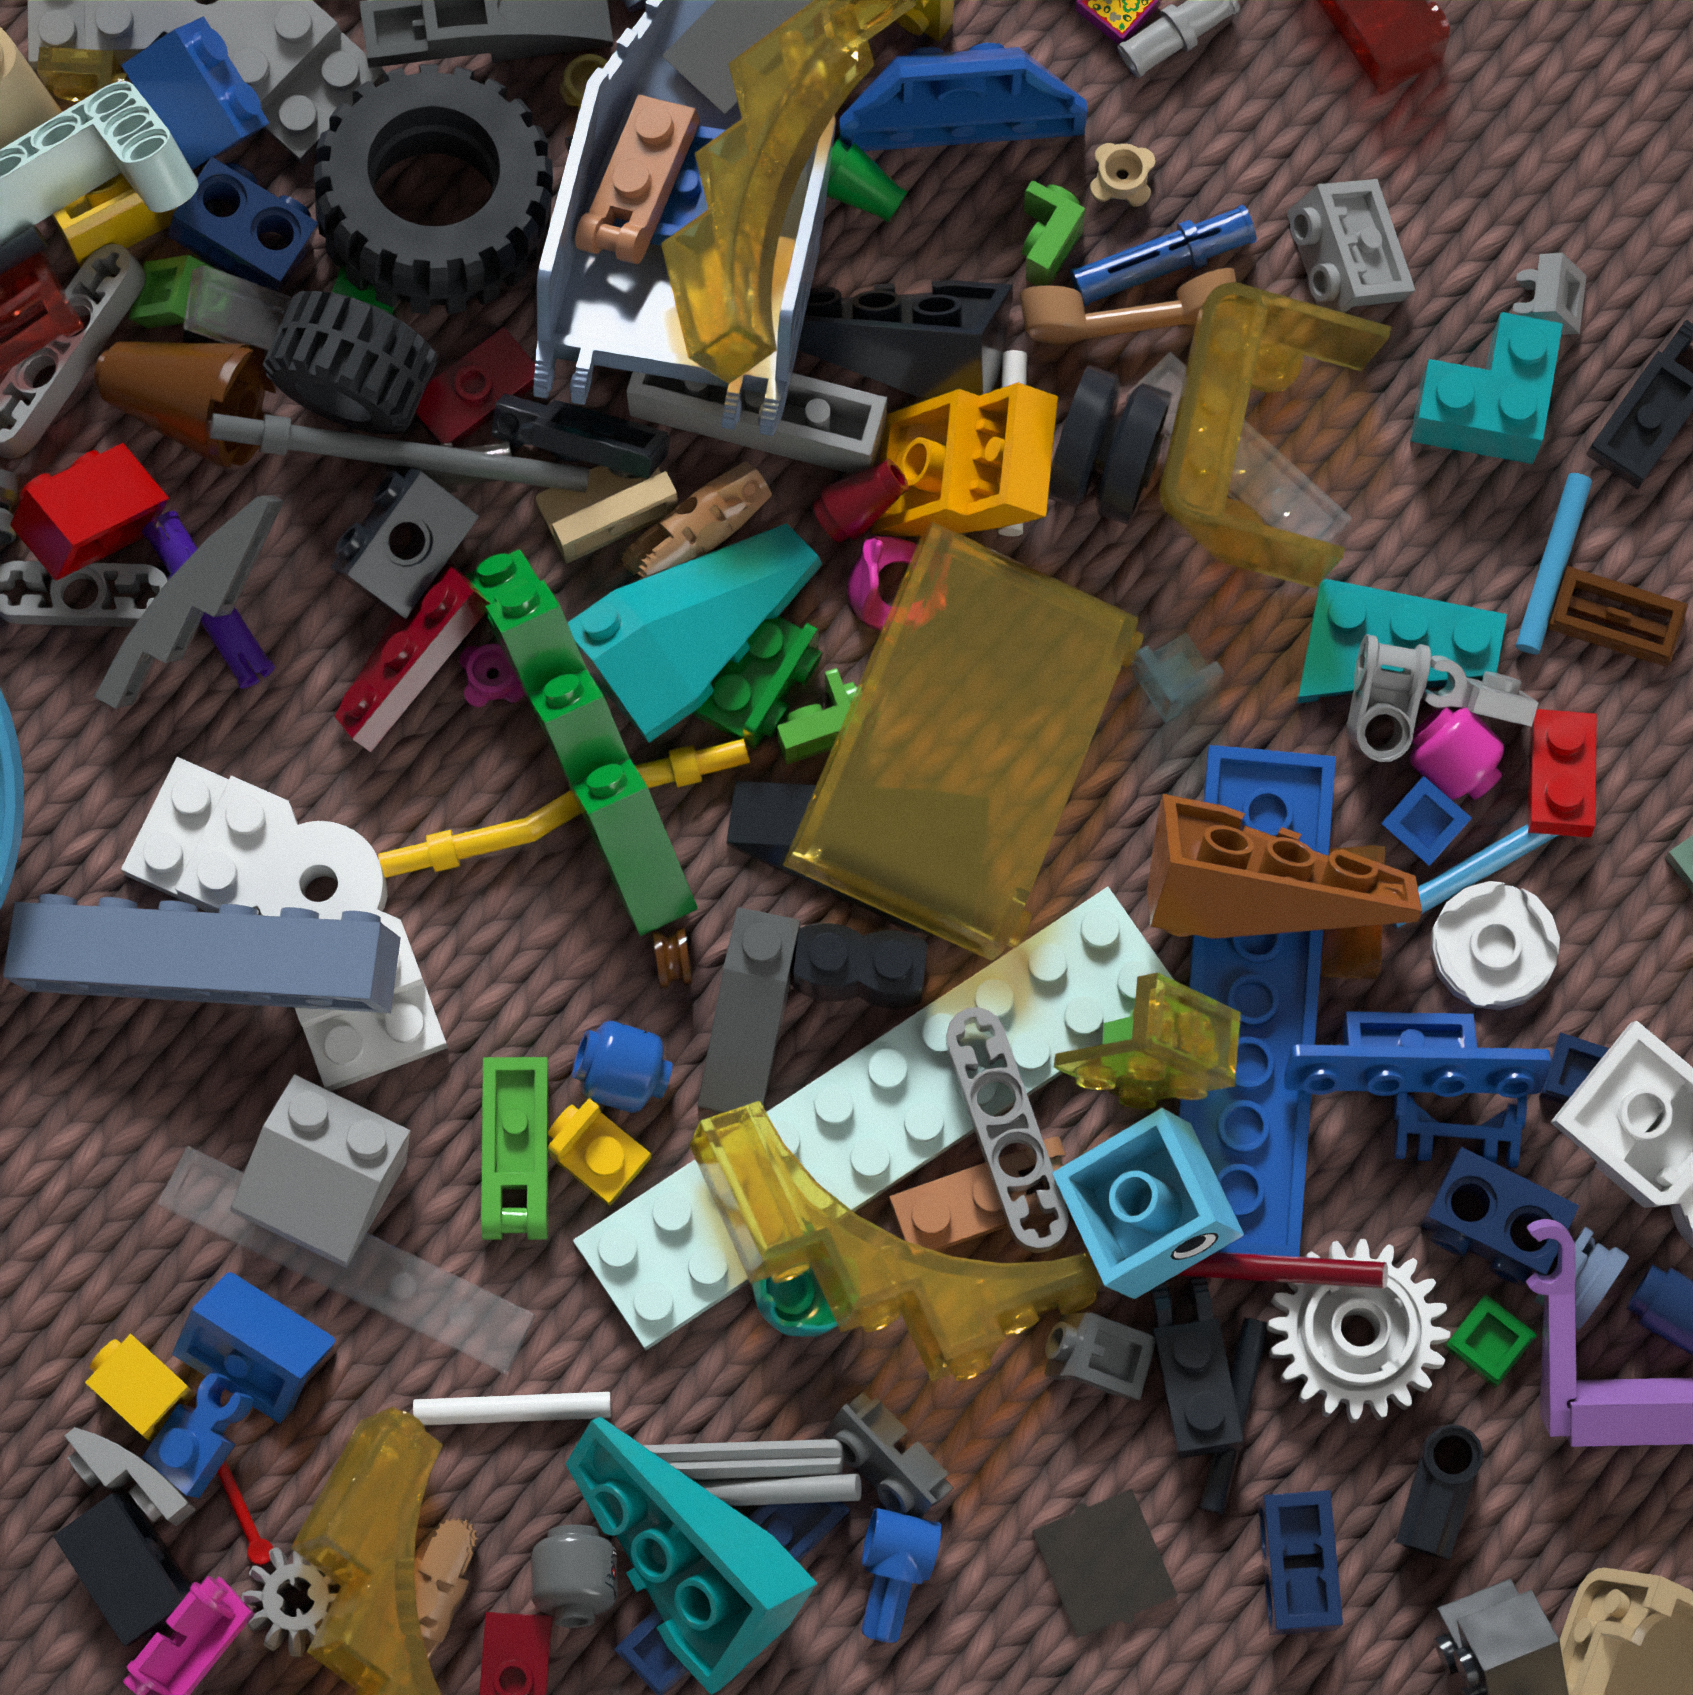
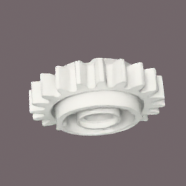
M1366 1239L1359 1240L1354 1249L1353 1258L1346 1256L1343 1247L1338 1241L1332 1242L1329 1247V1259L1387 1262L1388 1282L1385 1289L1287 1282L1289 1287L1294 1290L1295 1295L1275 1293L1271 1303L1279 1310L1284 1311L1287 1317L1273 1318L1267 1323L1266 1329L1268 1331L1285 1337V1341L1271 1348L1269 1351L1270 1358L1291 1359L1292 1364L1284 1371L1280 1380L1282 1383L1291 1382L1297 1378H1302L1306 1384L1301 1390L1298 1399L1302 1404L1309 1401L1315 1394H1322L1324 1396L1322 1416L1328 1417L1338 1406L1339 1402H1342L1347 1406L1346 1412L1350 1423H1356L1363 1410V1404L1370 1406L1371 1412L1378 1421L1383 1420L1387 1416L1388 1409L1386 1398H1391L1398 1407L1406 1410L1412 1404L1406 1385H1411L1414 1389L1426 1392L1432 1386L1430 1379L1421 1370V1367L1440 1369L1444 1365L1445 1359L1439 1353L1431 1350L1430 1344L1436 1345L1446 1342L1450 1338V1332L1443 1328L1432 1326L1431 1321L1440 1317L1447 1310V1306L1443 1303L1427 1304L1424 1297L1427 1296L1436 1284L1435 1280L1427 1279L1414 1284L1410 1277L1415 1271L1417 1260L1412 1258L1398 1269L1393 1267L1394 1249L1389 1244L1383 1249L1376 1260L1371 1259L1369 1256V1247ZM1312 1251L1306 1255V1257L1320 1258ZM1350 1315H1359L1366 1318L1374 1328L1375 1337L1373 1343L1365 1347H1358L1347 1342L1341 1332L1342 1319Z

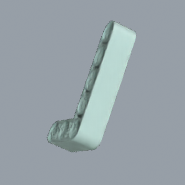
M130 82L110 84L0 149V246L120 173L124 175L148 209L153 212L172 210L185 203L194 195L199 185L197 178L168 128Z

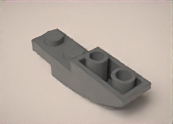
M607 0L359 1L369 68L491 53L492 62L614 47Z

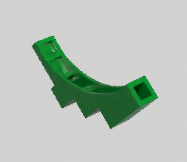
M520 549L510 554H497L485 559L477 569L464 575L491 603L485 606L487 611L484 617L500 644L546 736L595 841L620 901L639 935L642 936L697 910L698 906L650 791L627 753L607 702L584 664L558 601L544 579L539 580Z

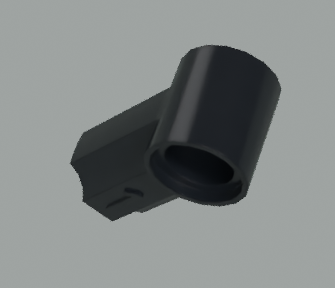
M1450 1424L1438 1428L1424 1439L1419 1448L1418 1464L1394 1540L1395 1544L1422 1554L1450 1560L1473 1481L1483 1461V1449L1480 1440L1471 1430L1460 1425ZM1445 1438L1454 1439L1465 1448L1467 1465L1461 1473L1455 1475L1447 1474L1441 1471L1435 1464L1433 1452L1439 1440Z

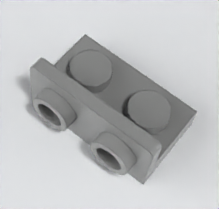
M1378 179L1317 184L1288 210L1287 216L1290 222L1291 235L1297 243L1309 278L1310 291L1316 299L1323 321H1335L1353 306L1404 301L1416 291Z

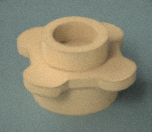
M1105 143L1099 146L1094 156L1096 163L1099 165L1097 177L1090 184L1092 196L1100 202H1106L1111 198L1127 200L1130 205L1135 207L1144 205L1151 195V190L1147 185L1148 172L1155 166L1153 153L1146 148H1137L1131 144L1114 145L1112 143ZM1125 170L1129 176L1126 179H1120L1117 176V172Z

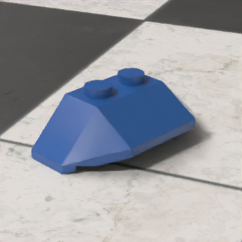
M982 43L971 47L969 51L945 53L939 48L923 47L912 50L908 55L896 56L839 118V139L850 147L856 143L863 151L1082 136L1085 135L1087 102L1020 47L1005 48L998 43Z

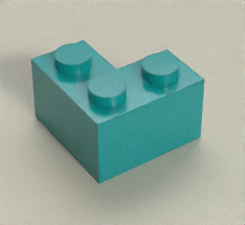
M1501 312L1491 336L1486 369L1428 359L1419 386L1410 442L1533 464L1544 438L1563 323Z

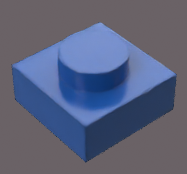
M1422 776L1381 824L1430 866L1472 818L1425 776Z

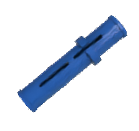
M1242 204L1234 210L1193 224L1190 219L1177 224V231L1125 249L1122 252L1085 266L1070 269V277L1074 289L1081 293L1085 307L1090 305L1089 303L1141 285L1189 265L1193 270L1207 265L1208 258L1248 243H1255L1257 235L1247 208Z

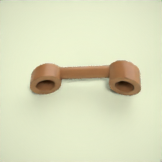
M1233 268L1210 271L1186 282L1176 291L1177 301L1085 314L1081 293L1075 289L1062 286H1035L1026 288L1019 293L1026 332L1032 339L1051 345H1071L1083 339L1178 325L1201 326L1223 318L1239 302L1238 286Z

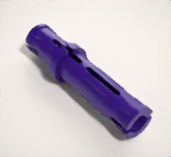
M169 511L156 517L162 527L157 528L151 521L142 530L143 536L149 540L170 573L167 580L198 549L181 523L176 511ZM235 606L232 613L225 616L213 617L204 612L200 622L236 677L241 689L251 687L260 682L255 673L261 672L262 676L266 678L275 669L273 662L267 658Z

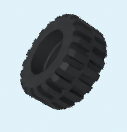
M420 64L419 73L405 75L403 68L383 73L384 84L375 87L371 81H367L352 91L353 106L351 107L347 103H340L329 117L330 130L322 132L316 148L317 164L314 166L315 208L319 235L325 237L326 252L335 266L342 267L346 265V279L357 289L364 291L368 288L369 284L373 285L376 291V301L392 308L396 306L398 300L411 303V313L429 315L430 305H446L447 314L466 311V301L476 297L480 304L485 305L499 297L501 282H504L509 287H514L526 275L527 261H536L544 246L545 230L549 229L553 186L552 160L547 157L548 142L541 127L532 126V112L521 99H514L509 103L506 101L507 88L492 78L487 79L484 85L474 81V71L456 66L454 74L438 73V64ZM435 153L453 156L472 165L486 178L493 193L485 206L468 219L446 226H423L408 222L388 210L376 196L374 186L380 177L399 161L415 155Z

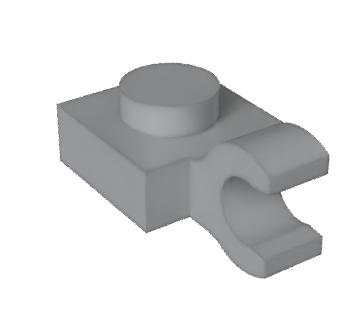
M1431 656L1430 666L1436 670L1445 671L1448 681L1445 687L1439 691L1425 689L1422 696L1424 701L1438 708L1450 706L1468 708L1469 711L1475 714L1532 727L1539 702L1520 691L1522 683L1520 680L1487 671L1484 673L1482 681L1467 678L1464 670L1454 661L1444 656Z

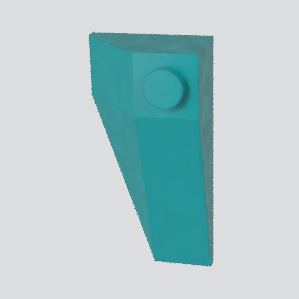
M786 523L613 590L570 620L568 625L584 664L595 683L650 743L701 707L714 691L710 682L729 660L738 663L750 649L747 639L764 619L767 620L779 616L820 568L822 562L810 546Z
M601 1416L590 1422L565 1463L603 1533L617 1536L634 1568L626 1572L636 1592L646 1588L664 1623L656 1628L666 1646L711 1695L720 1691L789 1627L817 1585V1582L774 1536Z

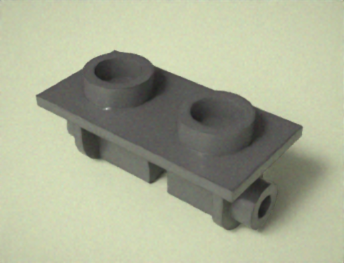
M863 1392L849 1405L845 1404L823 1433L828 1439H835L842 1444L844 1463L858 1469L876 1489L880 1501L889 1511L923 1518L933 1505L936 1506L954 1489L946 1480L950 1473L918 1441L901 1455L893 1446L907 1434L908 1430L885 1407L878 1397L871 1400Z

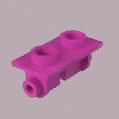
M207 1576L202 1584L194 1582L190 1587V1592L166 1620V1623L175 1630L169 1638L158 1632L153 1636L134 1661H130L126 1666L130 1673L124 1679V1684L137 1695H190L255 1613L223 1578L218 1577L215 1580Z

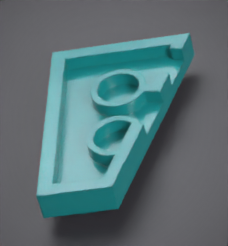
M1321 578L1318 585L1296 703L1319 701L1320 697L1353 695L1357 656L1361 642L1366 634L1376 636L1379 643L1415 649L1419 644L1427 645L1430 647L1431 656L1447 657L1464 670L1467 678L1482 681L1486 671L1497 673L1507 614ZM1381 665L1383 669L1399 672L1404 670V668ZM1430 666L1425 688L1445 686L1448 681L1447 673Z

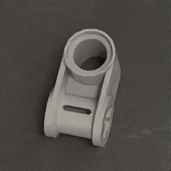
M1366 634L1364 636L1356 661L1354 691L1347 720V735L1350 743L1365 756L1378 762H1391L1400 758L1409 749L1413 740L1420 700L1429 675L1431 660L1429 646L1419 644L1415 649L1379 643L1374 635ZM1381 665L1404 668V670L1399 672L1383 669ZM1388 714L1394 723V732L1391 739L1384 745L1371 747L1365 738V729L1368 722L1377 715Z

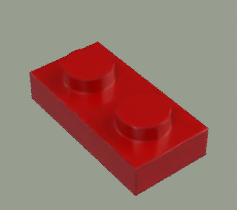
M1545 709L1536 710L1529 733L1528 833L1592 837L1596 818L1597 714Z

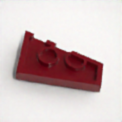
M449 559L408 617L405 619L396 614L394 615L354 684L345 693L341 705L334 715L349 736L369 752H372L486 613L487 609L485 606L491 604Z

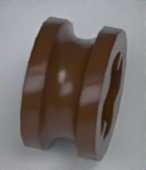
M684 927L676 928V932L672 936H664L661 931H653L660 988H669L670 982L675 979L681 980L684 985H691L692 978Z

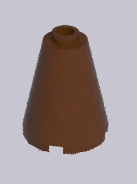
M117 342L109 351H105L100 355L94 371L95 384L99 387L100 396L105 402L216 465L232 468L231 464L243 466L248 463L259 446L210 439L213 413L263 420L265 414L272 415L262 411L265 391L276 394V385L267 377L262 366L268 350L252 344Z

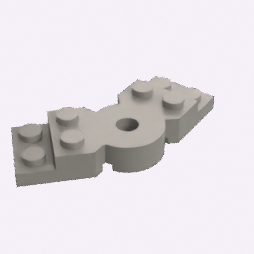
M28 0V62L33 70L121 66L172 30L204 16L210 27L223 38L227 46L228 56L243 81L250 85L258 95L261 110L270 123L262 129L302 165L316 153L321 133L330 130L329 117L340 103H347L352 107V91L367 81H371L375 87L384 83L383 73L385 71L381 67L369 68L367 54L342 33L338 23L313 0H218L208 5L197 3V0Z

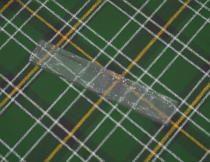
M187 1146L157 1203L161 1208L505 1375L508 1374L536 1318L534 1313L369 1233H366L347 1268L230 1212L231 1204L244 1173Z

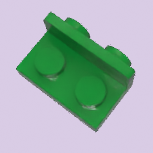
M780 616L767 620L764 619L747 639L750 646L749 651L738 663L731 660L728 661L710 682L714 689L713 693L701 707L691 714L736 740L744 739L745 744L754 750L764 734L773 738L777 734V726L784 723L785 717L791 708L790 704L784 702L796 681L802 685L808 683L823 655V652L817 649L819 645L818 629L808 623L801 629Z

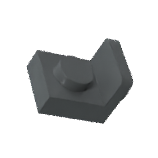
M1063 1313L1047 1338L1045 1352L1048 1360L1044 1374L1056 1380H1075L1126 1400H1140L1156 1339L1155 1336L1094 1313Z

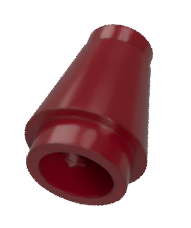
M887 459L881 464H876L822 487V496L814 500L812 506L819 523L834 541L842 543L849 537L857 540L901 495L909 491V485L901 469L891 459Z

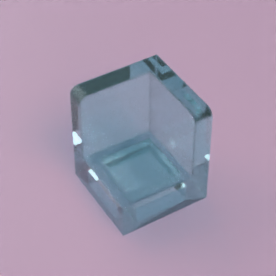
M1187 633L1154 652L1151 651L1148 645L1136 651L1132 667L1134 676L1165 723L1219 691L1224 674L1217 661L1210 665L1206 663Z

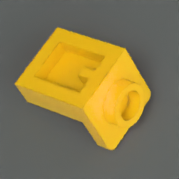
M590 1098L580 1109H577L574 1105L567 1107L548 1131V1135L553 1139L548 1146L550 1157L608 1206L614 1203L652 1158L649 1151L602 1114L600 1106Z

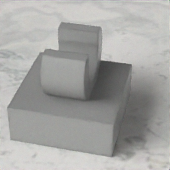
M1564 253L1540 254L1538 271L1526 269L1517 273L1516 281L1526 290L1535 289L1534 299L1527 303H1514L1513 311L1521 316L1563 323L1561 335L1580 334L1587 276Z

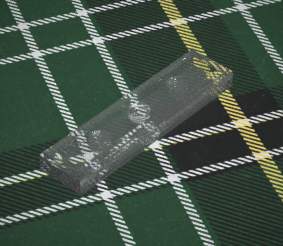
M1171 352L1127 393L1126 402H1128L1132 391L1142 383L1172 392L1169 411L1162 431L1166 433L1165 437L1305 566L1308 567L1350 525L1352 517Z

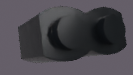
M815 923L799 928L794 965V989L809 998L827 1002L845 1001L858 996L872 1005L887 1009H905L917 1006L922 1001L928 943L910 933L895 930L876 931L863 936L854 929L840 924Z

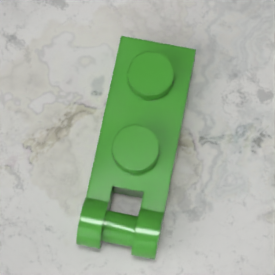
M483 1057L482 1240H502L503 1233H527L528 1240L548 1239V1057ZM503 1189H527V1207L503 1208Z

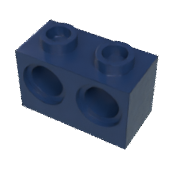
M211 157L197 178L199 185L194 195L178 206L172 215L168 237L275 302L312 245L318 222L311 218L309 210L299 201L285 195H281L278 198L260 187L257 179L242 166L231 162L224 165ZM210 200H223L233 207L235 213L229 217H216L206 210L204 204ZM265 232L277 233L287 241L288 247L282 250H270L260 243L257 236Z
M1461 1147L1454 1156L1420 1226L1433 1232L1430 1240L1440 1248L1463 1257L1466 1256L1469 1250L1491 1261L1489 1270L1498 1277L1510 1283L1524 1286L1534 1273L1541 1276L1547 1275L1558 1252V1241L1547 1238L1542 1240L1539 1250L1534 1252L1523 1251L1511 1239V1224L1519 1221L1532 1223L1541 1219H1550L1561 1223L1568 1230L1579 1205ZM1459 1192H1468L1475 1195L1483 1206V1218L1476 1222H1466L1459 1219L1451 1207L1452 1195Z
M1331 1491L1263 1495L1257 1506L1269 1636L1336 1631L1343 1625Z

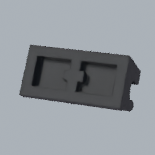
M129 1493L110 1494L53 1535L123 1646H130L142 1637L144 1640H147L167 1627L166 1620L190 1592L191 1583L145 1512Z

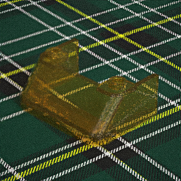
M1224 283L1214 288L1199 309L1160 485V500L1169 516L1211 556L1220 562L1316 588L1343 559L1345 547L1264 525L1261 516L1251 506L1227 498L1250 389L1267 393L1285 390L1300 374L1304 355L1361 371L1389 339L1391 326L1241 283Z

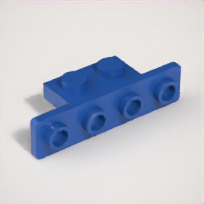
M1346 1012L1342 1024L1344 1045H1293L1284 1073V1084L1287 1090H1305L1316 1095L1329 1094L1334 1091H1369L1379 1096H1389L1399 1092H1433L1443 1097H1454L1464 1093L1499 1094L1506 1098H1519L1528 1094H1538L1542 1091L1551 1065V1058L1548 1049L1477 1048L1474 1014Z

